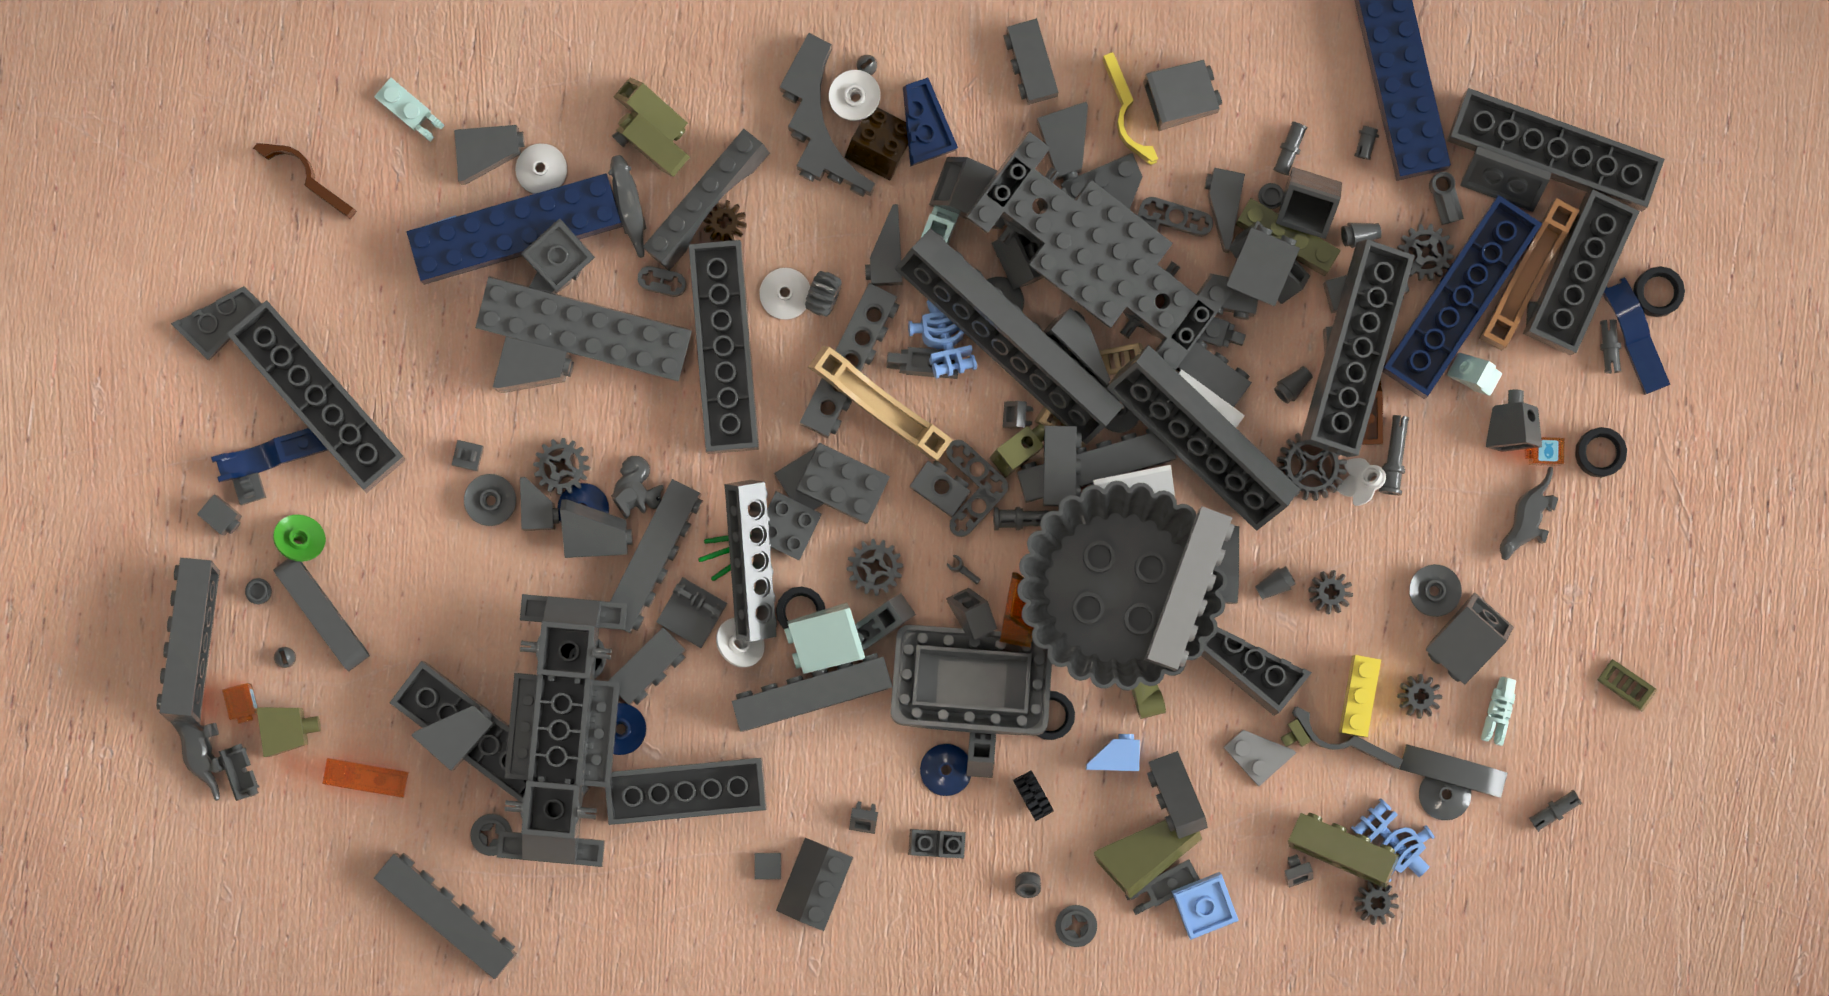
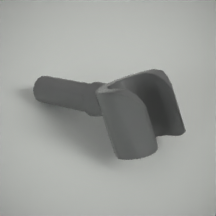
M953 555L954 558L960 561L958 567L953 568L947 563L948 568L953 572L964 574L975 584H978L981 579L964 566V562L959 556Z

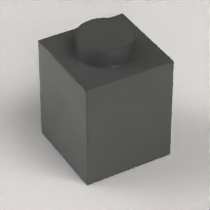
M215 494L197 513L219 534L224 536L227 533L232 534L239 527L240 522L238 520L242 517Z

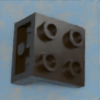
M877 107L870 116L863 119L851 138L844 158L890 181L896 171L900 158L908 146L906 122Z

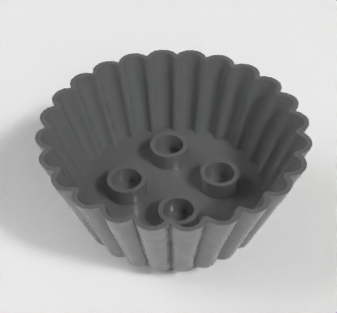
M1113 481L1105 489L1097 485H1090L1081 492L1080 497L1075 495L1065 497L1059 504V511L1047 512L1042 517L1040 524L1042 530L1035 531L1029 536L1027 547L1030 553L1026 554L1019 563V570L1025 578L1020 581L1017 592L1020 599L1026 603L1022 609V618L1027 625L1034 627L1032 639L1038 647L1048 649V658L1053 665L1057 667L1067 666L1070 676L1076 680L1082 681L1090 678L1096 687L1105 689L1116 683L1119 688L1127 691L1136 688L1140 681L1144 685L1155 686L1163 680L1164 674L1176 676L1184 670L1186 663L1184 667L1179 666L1178 670L1173 671L1144 659L1196 517V512L1191 506L1187 504L1177 505L1175 496L1169 491L1163 490L1154 494L1153 489L1146 483H1136L1129 488L1122 481ZM1217 566L1214 567L1212 573L1216 575L1213 588L1209 592L1206 591L1203 598L1207 600L1204 613L1200 617L1197 616L1194 625L1198 626L1194 640L1192 642L1188 641L1185 650L1189 651L1187 660H1195L1202 655L1204 651L1203 641L1213 638L1217 633L1218 626L1215 618L1220 616L1225 609V600L1220 592L1227 585V576Z

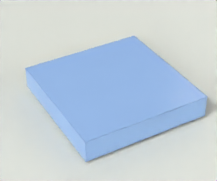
M1220 872L1171 891L1190 940L1239 921Z

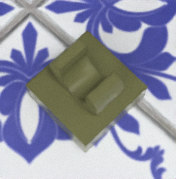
M1297 719L1287 724L1291 731L1281 737L1286 747L1298 741L1301 747L1311 742Z

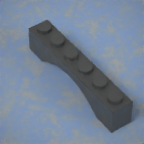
M743 129L645 243L643 248L670 271L687 251L697 229L712 208L736 184L754 173L770 154L764 144L747 130Z

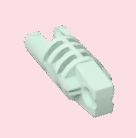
M1500 677L1497 688H1494L1491 696L1492 700L1489 704L1488 716L1485 719L1481 740H1491L1495 725L1497 724L1494 742L1496 745L1503 746L1509 725L1508 720L1511 717L1512 705L1515 701L1514 690L1516 680Z

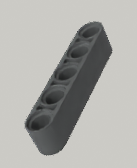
M287 559L273 569L284 587L348 672L370 656L302 562Z

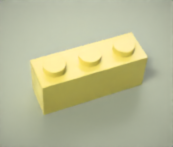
M1359 655L1352 656L1339 733L1368 737L1381 659Z

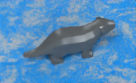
M616 155L611 159L608 174L613 178L612 186L618 214L624 233L628 234L638 257L642 258L644 257L643 232L646 229V224L642 214L637 186L630 174L631 167L628 166L626 160L621 155Z
M1553 467L1548 468L1545 478L1539 485L1527 491L1517 501L1513 527L1500 544L1501 559L1508 560L1519 547L1535 538L1538 540V543H1546L1549 531L1539 529V525L1543 517L1542 512L1545 509L1551 512L1552 510L1555 511L1558 497L1554 495H1543L1551 482Z
M171 722L180 736L183 762L186 767L209 786L214 800H219L220 792L212 772L218 773L225 770L221 757L219 756L217 759L212 754V746L209 737L219 735L217 724L211 723L202 726L201 724Z

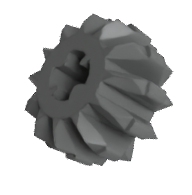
M819 271L808 291L805 302L806 309L819 316L827 317L833 310L842 285L841 279L832 273Z
M1331 570L1329 579L1325 571L1320 572L1323 582L1315 577L1312 579V582L1318 587H1309L1308 592L1316 593L1317 596L1311 597L1309 600L1311 603L1317 600L1320 601L1316 606L1317 611L1326 605L1325 614L1329 615L1333 605L1335 612L1340 613L1341 607L1339 603L1344 607H1348L1349 602L1344 597H1353L1352 592H1345V588L1351 587L1352 584L1351 582H1347L1344 585L1341 583L1346 577L1344 574H1341L1336 580L1335 570ZM1328 585L1333 586V590L1337 591V595L1332 596V599H1328V594L1324 593V589L1329 588Z
M1422 674L1417 675V684L1412 676L1407 677L1410 687L1404 683L1400 684V688L1405 690L1406 693L1397 694V698H1405L1406 701L1401 703L1399 707L1405 708L1409 705L1410 707L1406 713L1408 716H1411L1416 709L1417 719L1422 718L1423 710L1428 717L1432 716L1429 706L1436 710L1440 708L1437 703L1433 702L1434 699H1442V695H1434V691L1438 690L1440 685L1437 684L1430 687L1433 681L1432 677H1428L1425 683H1423ZM1419 689L1423 690L1421 693L1426 695V699L1421 700V704L1417 703L1418 699H1414V694L1418 693Z
M1368 881L1367 887L1369 891H1366L1363 887L1358 888V891L1364 895L1363 898L1354 897V901L1362 902V905L1355 907V911L1361 912L1365 910L1360 918L1365 921L1371 915L1370 924L1372 925L1376 924L1377 916L1381 924H1385V914L1390 918L1395 917L1389 911L1390 907L1394 909L1399 908L1398 904L1391 903V900L1398 898V894L1388 895L1392 890L1391 885H1387L1386 889L1384 888L1383 890L1381 886L1376 885L1375 889L1373 883ZM1372 897L1382 898V901H1380L1382 903L1381 908L1374 907L1372 909L1371 904L1373 903L1370 902Z

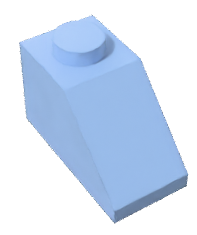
M1118 734V739H1112L1086 764V770L1139 771L1140 740H1134V734Z

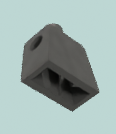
M1508 390V404L1495 405L1492 408L1486 440L1487 448L1506 452L1542 447L1539 410L1536 406L1524 403L1523 390Z

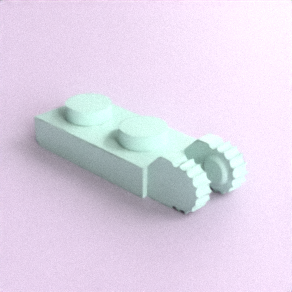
M392 78L374 96L413 131H418L430 142L434 137L431 132L420 126L421 123L427 118L436 128L442 129L445 126L431 114V111Z

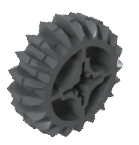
M1297 433L1295 435L1296 444L1291 439L1286 441L1290 450L1286 447H1281L1280 451L1286 457H1277V462L1284 463V466L1277 468L1282 472L1285 471V475L1300 488L1295 497L1302 491V499L1305 501L1308 499L1309 493H1312L1313 501L1318 500V492L1321 493L1323 498H1327V488L1333 493L1337 491L1333 482L1339 485L1343 483V480L1337 477V475L1346 474L1347 471L1340 469L1339 465H1345L1347 460H1338V456L1341 455L1324 449L1318 455H1309L1300 448L1309 444L1300 442L1301 435ZM1294 453L1301 463V470L1295 476H1293L1291 471V458ZM1328 455L1332 461L1330 478L1325 475L1326 473L1322 469V463ZM1321 457L1317 462L1318 465L1315 466L1318 468L1316 472L1312 469L1302 475V472L1306 470L1305 467L1308 465L1305 464L1306 460L1312 462ZM1306 476H1313L1320 480L1323 485L1309 487L1301 484L1300 481Z

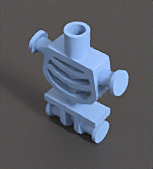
M927 300L926 303L930 313L922 315L921 323L908 321L909 336H913L915 333H922L925 345L935 349H944V351L930 355L929 362L930 365L932 364L934 377L937 379L939 375L943 374L952 376L955 369H958L960 374L964 373L965 369L972 368L977 370L975 356L971 355L972 345L954 349V346L963 339L964 332ZM959 330V333H958V334H956L955 336L951 337V335H953L955 332H957V331Z
M1380 798V803L1374 809L1372 807L1368 809L1371 815L1367 819L1362 815L1360 817L1361 822L1355 827L1352 826L1351 829L1356 834H1363L1369 828L1372 832L1367 837L1371 841L1380 834L1384 838L1382 844H1390L1395 850V854L1396 852L1399 853L1394 871L1402 873L1409 867L1418 877L1422 876L1430 866L1419 855L1426 849L1423 842L1429 838H1435L1427 825L1423 826L1424 830L1418 834L1413 829L1407 827L1391 832L1387 825L1398 814L1392 811L1383 819L1381 815L1387 810L1390 811L1391 807ZM1375 818L1380 822L1376 828L1371 824ZM1407 832L1411 835L1401 840L1396 837L1397 834ZM1415 840V844L1408 847L1404 845V843Z

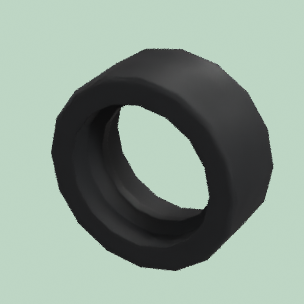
M1659 266L1650 268L1642 273L1634 283L1633 292L1646 315L1662 317L1679 308L1684 300L1685 287L1678 273L1671 268ZM1653 277L1666 278L1673 286V299L1666 306H1652L1644 297L1645 284Z
M1599 427L1581 436L1576 444L1575 457L1577 464L1583 472L1593 477L1602 478L1610 476L1622 468L1627 457V447L1625 440L1618 432L1611 428ZM1604 437L1615 445L1616 458L1608 467H1595L1587 459L1586 447L1594 438Z
M803 586L794 587L784 592L778 600L776 607L777 620L783 629L789 628L785 610L791 599L797 596L808 597L813 601L816 606V612L825 610V603L820 595L811 588Z
M1050 691V700H1055L1064 707L1066 713L1065 721L1057 730H1045L1044 733L1035 735L1044 740H1055L1065 736L1075 722V710L1072 702L1065 695L1057 691Z

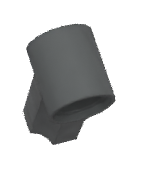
M1440 172L1433 176L1429 182V190L1433 194L1441 225L1464 219L1455 189L1454 177L1448 172ZM1438 178L1447 180L1448 189L1446 191L1437 189L1436 180Z

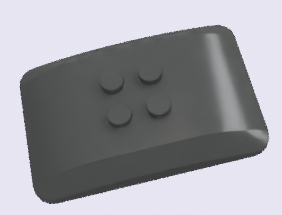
M905 625L899 629L896 636L891 718L898 725L987 734L1040 735L1047 729L1049 719L1052 663L1048 658V649L1038 647L1032 639V634L992 631L989 636L974 640L961 628Z

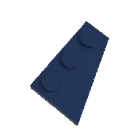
M927 77L905 85L903 87L910 167L956 151L958 146L929 78Z

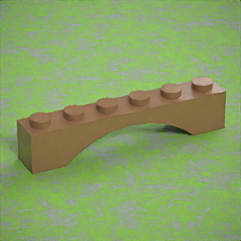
M1557 198L1551 203L1541 222V227L1526 249L1479 339L1501 351L1507 347L1534 291L1580 210Z

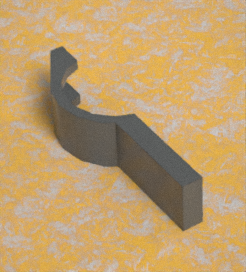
M1295 707L1292 712L1309 739L1319 747L1336 750L1351 746L1395 769H1399L1403 759L1357 736H1351L1347 741L1339 744H1328L1320 740L1312 731L1309 722V712L1299 707Z

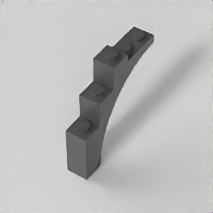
M808 33L780 85V91L784 93L782 97L795 104L797 101L801 102L788 125L789 131L792 132L791 136L803 143L805 140L809 141L797 164V170L801 171L799 174L801 177L811 182L814 179L821 181L824 173H827L829 180L839 185L842 182L850 185V190L862 197L865 194L871 196L875 189V183L858 173L843 158L832 142L824 123L821 109V83L825 65L832 51V44Z

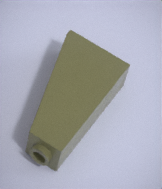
M1166 820L1098 849L1094 852L1097 863L1129 898H1132L1201 841L1202 837L1200 831L1178 839L1175 830L1170 832Z

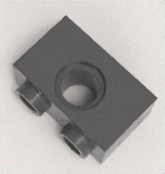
M935 460L933 464L927 461L910 485V488L947 515L953 517L970 494V490L967 489L969 484L957 475L953 479L946 474L948 469ZM939 480L946 481L949 484L948 492L938 494L934 489L935 483Z

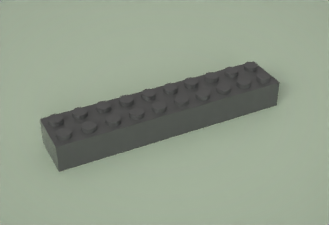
M931 228L896 266V271L1065 426H1077V433H1082V441L1086 445L1123 408L1118 399L1099 384V381L1094 376L1086 372L1076 359L1070 357L1062 350L1060 345L1055 340L1049 338L1037 323L1032 322L1024 315L1017 305L1012 304L999 288L987 281L979 270L973 268L961 253L950 247L940 234L935 233Z

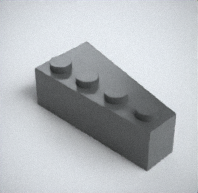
M1219 627L1213 638L1203 641L1204 651L1201 656L1273 716L1281 712L1312 673L1291 664V662L1272 655L1266 650L1256 647Z

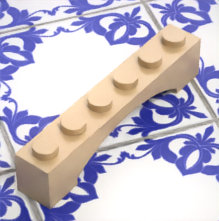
M822 346L809 364V369L929 459L938 461L953 440L936 426L930 424L882 390L831 347Z

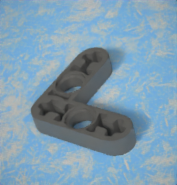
M1148 197L1143 200L1137 215L1155 230H1158L1159 225L1202 237L1210 233L1213 227V220L1209 214L1156 197ZM1155 203V208L1163 211V205L1167 206L1168 209L1164 220L1159 219L1162 214L1154 212L1152 216L1147 215L1148 210L1144 209V206ZM1172 210H1179L1183 213L1184 219L1181 223L1174 224L1170 221L1169 213ZM1188 213L1193 214L1191 220L1194 221L1204 218L1208 228L1204 227L1202 231L1197 230L1198 225L1193 223L1189 224V228L1184 227L1188 220Z
M954 440L947 447L948 459L979 487L950 520L951 532L957 537H965L972 532L1008 491V483L998 471L966 442ZM953 446L957 448L963 446V454L966 457H969L970 453L975 456L968 461L965 468L960 465L965 462L960 456L952 457L954 451L951 448ZM974 462L982 463L985 467L984 474L979 477L973 476L970 473L971 464ZM989 471L994 474L990 479L995 483L999 480L1003 483L1001 485L1003 490L1001 493L996 491L993 494L990 491L992 486L987 481L985 485L980 483V481L987 477ZM975 499L985 501L986 510L983 513H975L972 510L971 504ZM967 509L970 515L977 518V520L973 523L972 519H970L966 523L968 529L966 531L961 529L958 532L955 530L957 526L955 520L962 521L967 516V514L962 512Z

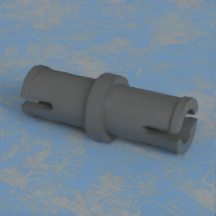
M1293 121L1285 142L1281 143L1280 148L1282 150L1273 169L1286 176L1290 174L1289 172L1296 155L1300 154L1301 149L1299 147L1308 128Z
M1607 320L1600 321L1603 343L1600 345V350L1603 351L1604 373L1612 374V362L1614 364V373L1621 372L1619 356L1621 343L1618 342L1617 320H1610V331H1608Z
M1571 790V792L1557 801H1550L1548 807L1529 817V819L1539 832L1558 819L1560 821L1563 819L1564 814L1581 805L1582 802L1576 792Z

